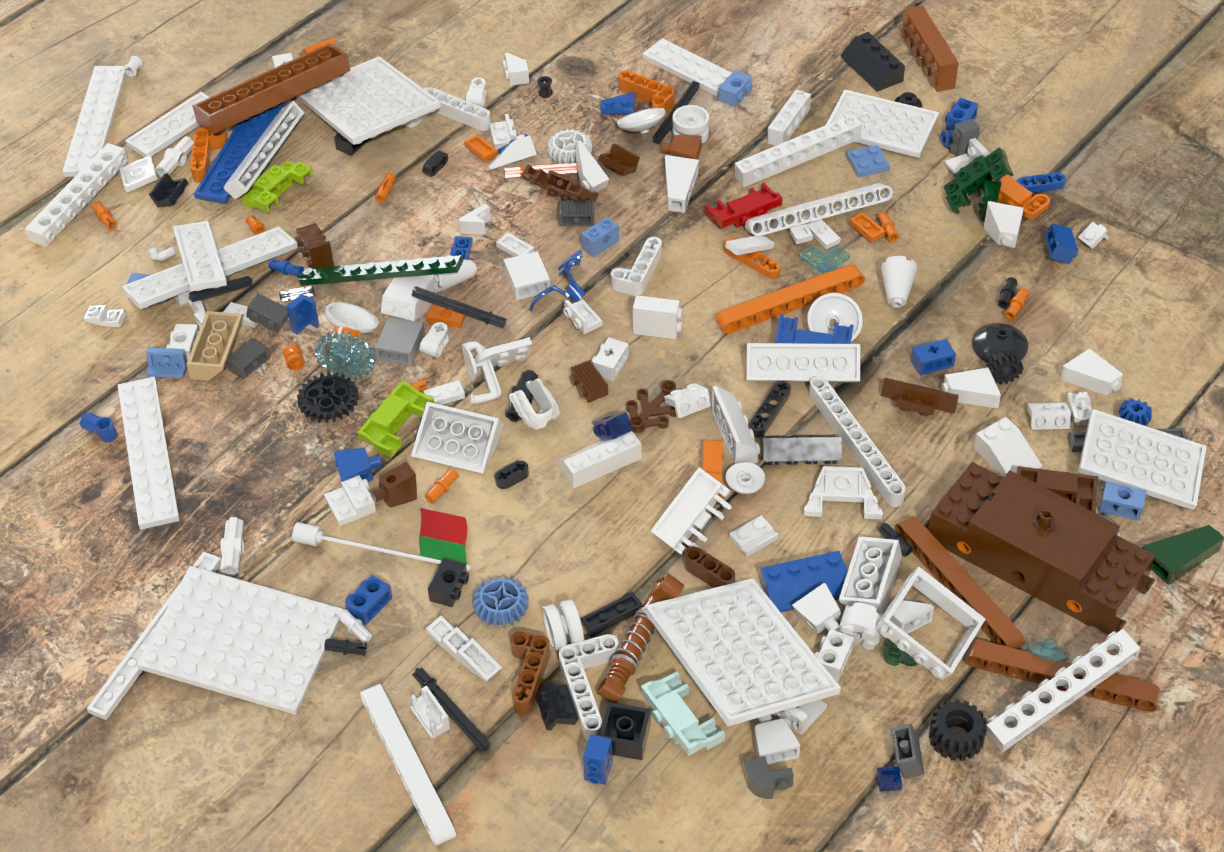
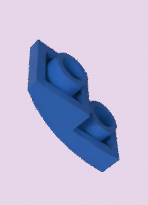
M455 236L450 255H461L464 260H469L473 244L472 237Z

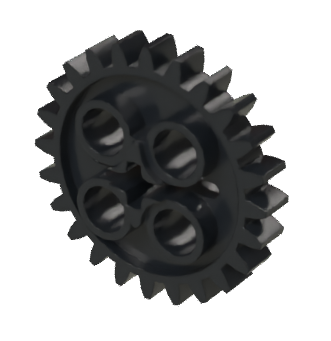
M328 372L327 376L321 373L319 378L314 375L313 381L307 379V384H302V389H298L297 403L301 413H304L305 417L310 416L311 421L317 418L318 423L322 419H325L326 423H328L329 419L335 422L337 417L342 420L343 414L349 416V410L354 411V406L358 405V388L355 386V382H351L350 377L345 379V374L338 377V372L334 376H331L330 372Z

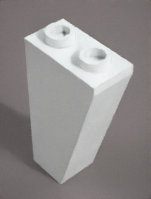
M665 156L669 211L686 212L699 173V160Z

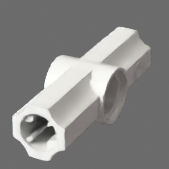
M185 136L174 148H168L165 151L164 159L155 168L156 173L160 177L165 173L170 175L177 166L181 167L186 163L187 155L192 151L193 141L190 137Z
M230 517L226 521L224 538H221L222 559L220 567L221 573L227 576H235L236 573H239L240 558L244 554V522L237 517Z

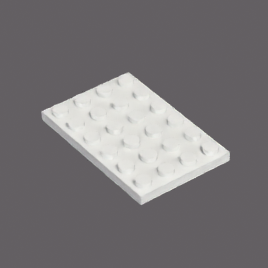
M844 90L826 125L854 114L862 124L861 139L855 142L869 146L878 145L880 149L920 158L939 118V112Z
M1093 409L1090 414L1078 472L1085 475L1098 476V479L1146 490V495L1194 510L1197 506L1207 446Z

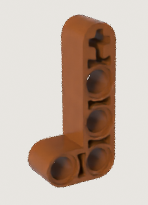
M517 631L510 637L511 652L514 657L524 659L513 690L512 699L514 711L517 714L526 715L531 712L534 706L536 695L550 658V644L546 636Z

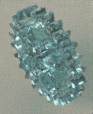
M341 330L340 334L334 331L333 334L328 332L326 336L322 335L314 351L316 352L315 357L318 358L317 363H322L321 368H327V373L332 371L334 376L338 372L339 377L345 374L346 378L353 377L355 380H357L358 376L363 378L364 374L368 376L369 372H372L376 361V354L373 353L374 348H369L370 343H364L365 338L359 340L358 334L353 337L351 332H348L346 335L343 330Z

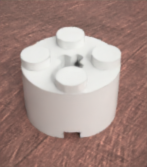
M856 602L850 607L848 604L845 607L838 632L853 636L854 643L861 644L865 649L873 650L881 638L880 631L875 627L883 613L881 615L876 612L877 608L869 604Z

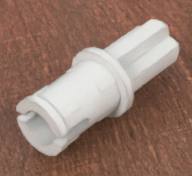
M347 609L342 610L338 614L339 621L348 628L349 633H353L363 643L369 642L372 634L362 625L360 619H356Z

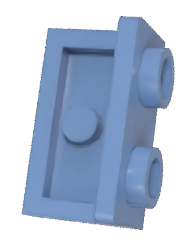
M147 349L148 377H184L187 370L185 349Z

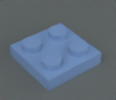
M878 145L846 151V157L857 177L890 171V165Z

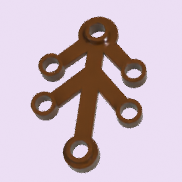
M664 381L661 384V393L650 405L648 391L643 388L637 391V399L641 401L643 413L640 416L637 413L638 404L636 401L629 400L626 403V410L631 416L627 422L629 431L641 433L646 427L658 426L661 429H666L669 426V418L666 416H660L658 419H647L651 416L664 414L677 417L676 411H672L675 410L673 406L658 408L664 402V396L670 395L672 391L676 390V383L674 381Z

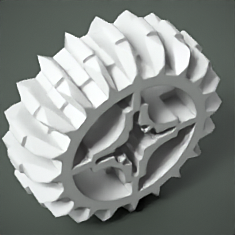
M560 130L559 133L555 132L554 136H550L547 143V153L554 163H577L575 155L577 142L581 140L590 154L592 152V142L585 132L581 133L580 130Z

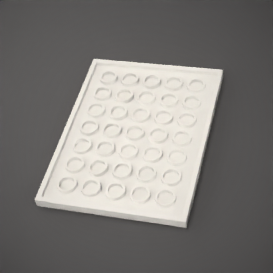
M380 56L350 68L351 71L343 76H338L330 82L323 83L317 88L310 89L304 94L296 96L353 145L360 144L368 138L376 137L382 132L390 131L396 126L404 125L410 120L418 119L422 115L434 112L441 107L438 99Z
M190 566L136 664L137 669L296 715L326 653L324 643L326 639L333 638L340 623L337 616L343 609Z
M753 578L645 605V614L727 726L840 693L841 687Z

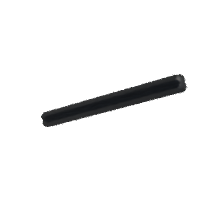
M692 81L653 136L654 143L660 144L673 126V113L676 109L689 104L700 88L699 82Z

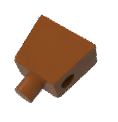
M675 135L672 144L662 143L661 152L669 153L670 156L698 160L702 149V136Z

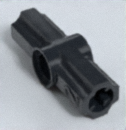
M532 370L523 372L518 385L513 387L511 393L522 390L531 404L533 395L527 388L526 382L534 381L538 378V375ZM510 401L505 414L510 421L517 422L522 418L518 415L513 403Z

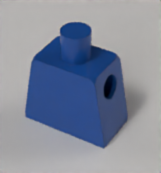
M364 448L334 451L341 482L360 475L362 480L372 481L371 469L382 467L380 456L368 458Z

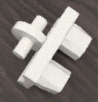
M1068 393L1067 398L1075 426H1086L1092 412L1088 393Z

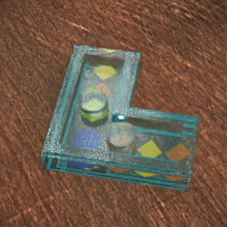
M811 245L800 253V258L822 274H825L850 259V254L838 245L826 253Z

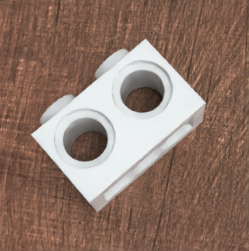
M830 629L828 635L823 636L821 640L820 653L816 652L815 656L834 680L839 682L853 650L854 637Z

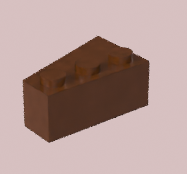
M314 223L297 228L295 241L298 247L301 246L302 257L307 258L305 259L307 267L321 268L324 266H334L330 242L324 241L326 236L321 235L322 231L318 225Z

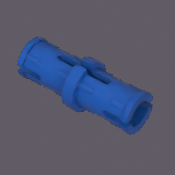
M275 258L270 259L271 261L268 264L269 269L300 278V274L304 271L302 266L293 265L289 261H280Z

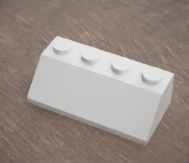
M713 386L712 414L733 463H758L760 447L758 443L754 442V433L752 429L748 428V420L746 415L742 414L740 401L737 402L734 394L718 386Z
M622 431L555 460V463L574 489L642 459V444L632 431Z
M870 537L858 538L839 597L840 603L845 606L849 604V607L853 606V603L856 602L865 603L877 608L876 612L878 614L885 613L902 559L899 540Z

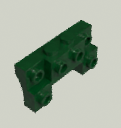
M999 147L986 157L983 155L976 157L971 163L962 167L954 174L955 179L943 186L947 194L948 204L954 213L959 214L958 208L964 204L967 206L971 205L967 195L970 196L982 188L984 181L994 180L1000 185L1002 177L1007 174L1011 177L1014 175L1005 150Z

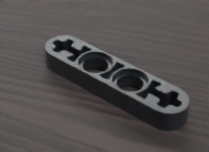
M776 382L751 419L749 429H752L754 437H761V435L766 434L791 394V385L788 382ZM772 400H776L779 403L777 405H772L769 402ZM769 413L771 416L763 417L761 414Z

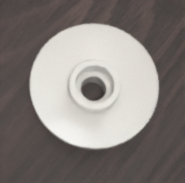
M750 462L736 463L726 472L727 485L738 493H754L761 489L765 482L763 470Z

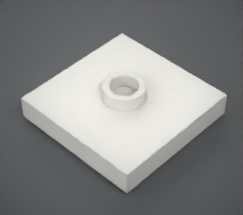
M151 156L120 168L124 189L127 193L158 180Z

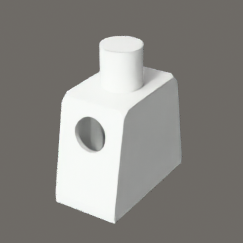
M825 583L792 605L796 616L817 634L822 633L826 629L828 631L830 629L838 631V621L841 620L842 615Z
M771 714L759 717L760 724L754 726L757 758L766 757L768 765L799 758L800 744L785 719L773 720Z

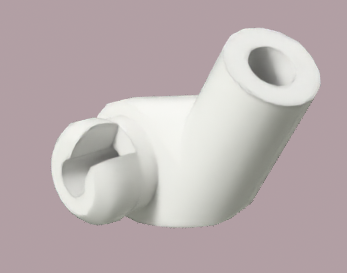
M155 247L148 250L149 257L152 260L164 261L176 255L173 247L162 252H158Z

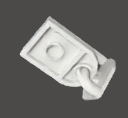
M530 337L485 349L484 346L475 341L462 344L465 367L470 381L475 382L477 369H481L489 391L480 395L471 394L470 405L491 401L500 397L501 389L493 366L498 365L501 367L511 361L516 360V362L525 360L532 346ZM476 349L477 355L475 358H473L470 350Z

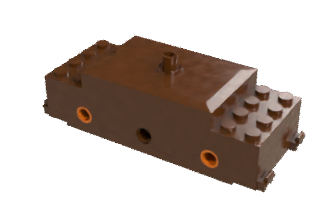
M971 462L934 508L930 518L924 524L947 551L1088 626L1092 625L1107 634H1111L1114 631L1117 633L1123 629L1126 621L1121 619L1138 593L1146 594L1155 582L1154 578L1149 577L1155 554L1119 537V525L1011 470L1003 478Z

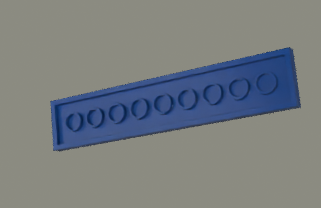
M284 101L276 107L269 108L261 114H256L248 120L237 123L195 190L194 197L196 199L227 204L231 195L223 188L279 111L289 101Z

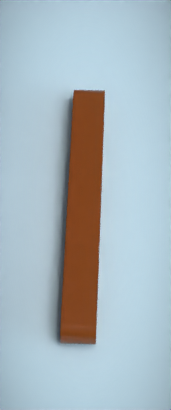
M911 516L895 525V531L902 534V538L913 547V554L939 583L985 618L980 628L993 643L1015 649L1025 644L1021 631L917 517Z
M979 639L972 640L965 658V662L971 667L1040 684L1046 679L1051 680L1055 677L1058 670L1072 665L1070 662ZM1080 674L1073 675L1076 679H1083V676ZM1113 674L1083 696L1146 712H1153L1157 709L1160 688L1153 683ZM1063 686L1056 687L1057 689L1067 691Z

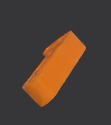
M627 70L621 71L618 74L620 91L624 93L635 92L637 98L652 103V108H664L666 114L674 106L675 89L673 87Z
M199 128L195 131L190 162L194 182L200 183L209 170L212 150L222 149L228 139L226 129L215 134L205 128Z
M704 440L702 470L722 484L723 440Z

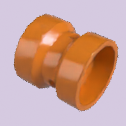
M293 344L284 348L283 355L287 368L290 370L301 369L305 364L301 348Z

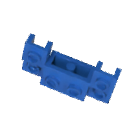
M780 314L775 343L851 344L854 325L850 324V327L840 326L839 323L835 322L833 334L797 329L798 317H794V319L784 318V315Z

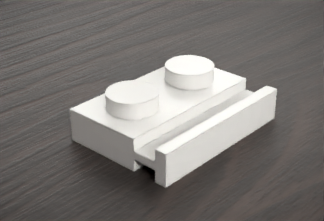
M761 515L729 533V539L748 557L779 539V533L775 532L773 527Z

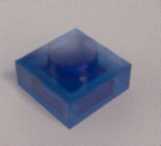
M898 766L878 767L876 769L879 792L902 790V780Z

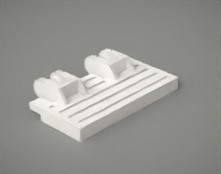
M699 467L651 529V532L681 555L687 549L681 544L682 541L690 547L695 546L699 548L694 542L692 543L688 540L692 533L704 542L708 538L694 529V525L702 530L712 517L705 512L706 509L723 520L725 516L720 511L715 510L713 506L718 501L724 508L730 510L732 506L719 497L718 494L720 493L726 498L731 491Z

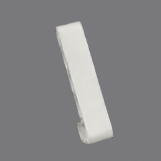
M424 88L425 91L440 101L441 107L434 112L481 131L490 129L489 110L435 88ZM429 113L422 115L418 119L410 120L404 125L407 127H415Z
M611 634L565 645L559 650L560 669L565 684L568 686L583 736L587 741L590 734L600 736L602 719L584 669L611 662L612 657L617 654L616 650L619 648L617 637Z

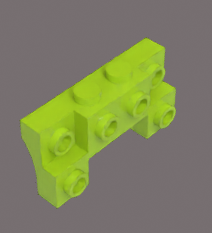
M288 160L281 166L275 164L254 181L253 189L242 197L243 205L269 213V205L271 203L279 204L278 197L293 185L292 180L303 184V177L305 175L313 176L312 167L301 162L294 164Z
M401 381L357 432L359 440L375 446L377 452L392 458L403 445L401 437L396 436L395 433L412 413L422 417L426 403H435L434 398L421 393L409 383Z

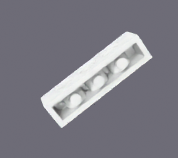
M799 90L794 91L768 127V144L777 146L789 140L810 110L811 94Z

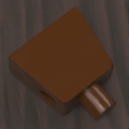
M407 462L379 477V489L371 492L373 501L377 503L384 500L387 506L392 508L417 500L416 474Z

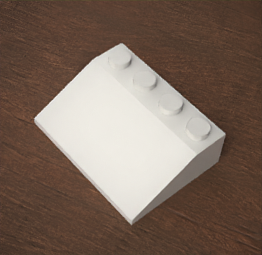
M427 402L411 457L484 474L498 445L504 423L499 418Z

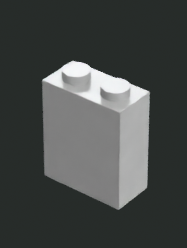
M389 316L375 346L377 360L412 366L419 351L420 343L425 337L424 322Z

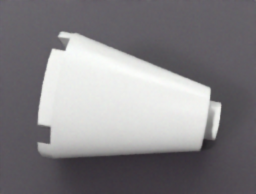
M905 256L888 257L886 262H882L881 265L887 300L892 307L900 308L907 302L917 273V263L913 259L911 261L906 260Z
M463 259L458 273L434 274L433 292L440 293L473 278L477 272L475 263L471 260Z

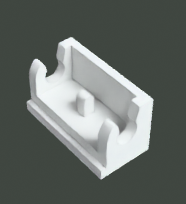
M425 686L421 688L422 695L419 698H416L414 694L411 696L412 706H410V709L429 737L433 739L448 731L450 725L448 715L429 688Z

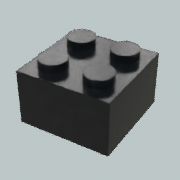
M608 702L600 736L612 739V755L643 760L651 725V709Z

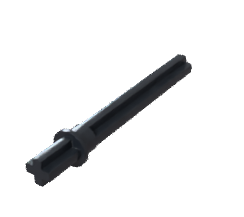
M417 286L412 290V297L485 322V325L491 324L502 329L506 325L507 319L492 314V311L487 312Z
M422 667L420 669L416 668L412 676L422 688L427 686L446 714L481 752L487 751L490 747V742L436 684L437 680L435 678H431Z

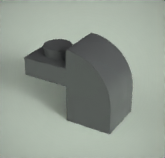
M766 757L744 760L743 774L748 789L754 795L764 799H773L774 790L782 791L793 787L794 774L792 768L770 772Z

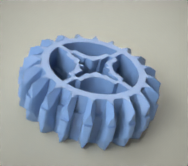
M498 575L496 580L489 578L488 583L482 582L481 587H477L476 593L473 596V608H475L477 617L480 618L481 622L486 621L488 626L493 623L495 628L498 625H502L505 628L508 623L513 626L514 620L520 622L521 616H525L526 610L529 607L527 591L525 587H522L520 581L516 582L514 577L508 580L507 576L500 579Z

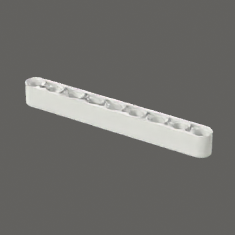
M881 183L873 184L750 218L745 223V229L748 233L755 236H762L888 201L893 195V190L890 186ZM884 188V193L880 195L881 190ZM852 197L853 201L849 204V200ZM837 201V206L833 208V204ZM821 206V211L817 213L818 207ZM805 210V216L801 217L802 212ZM787 215H790L789 220L786 222V221H785L786 216H787ZM773 219V225L769 226L770 220ZM757 223L758 227L753 231V226Z
M821 376L813 377L810 380L809 391L811 400L835 433L842 437V442L860 467L864 469L865 474L887 504L892 507H900L904 503L906 490L904 483L828 381Z
M381 684L361 691L362 702L433 844L438 846L455 838L456 832Z

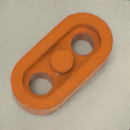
M1036 194L1022 205V208H1024L1022 216L1027 219L1038 217L1049 208L1050 198L1045 194Z

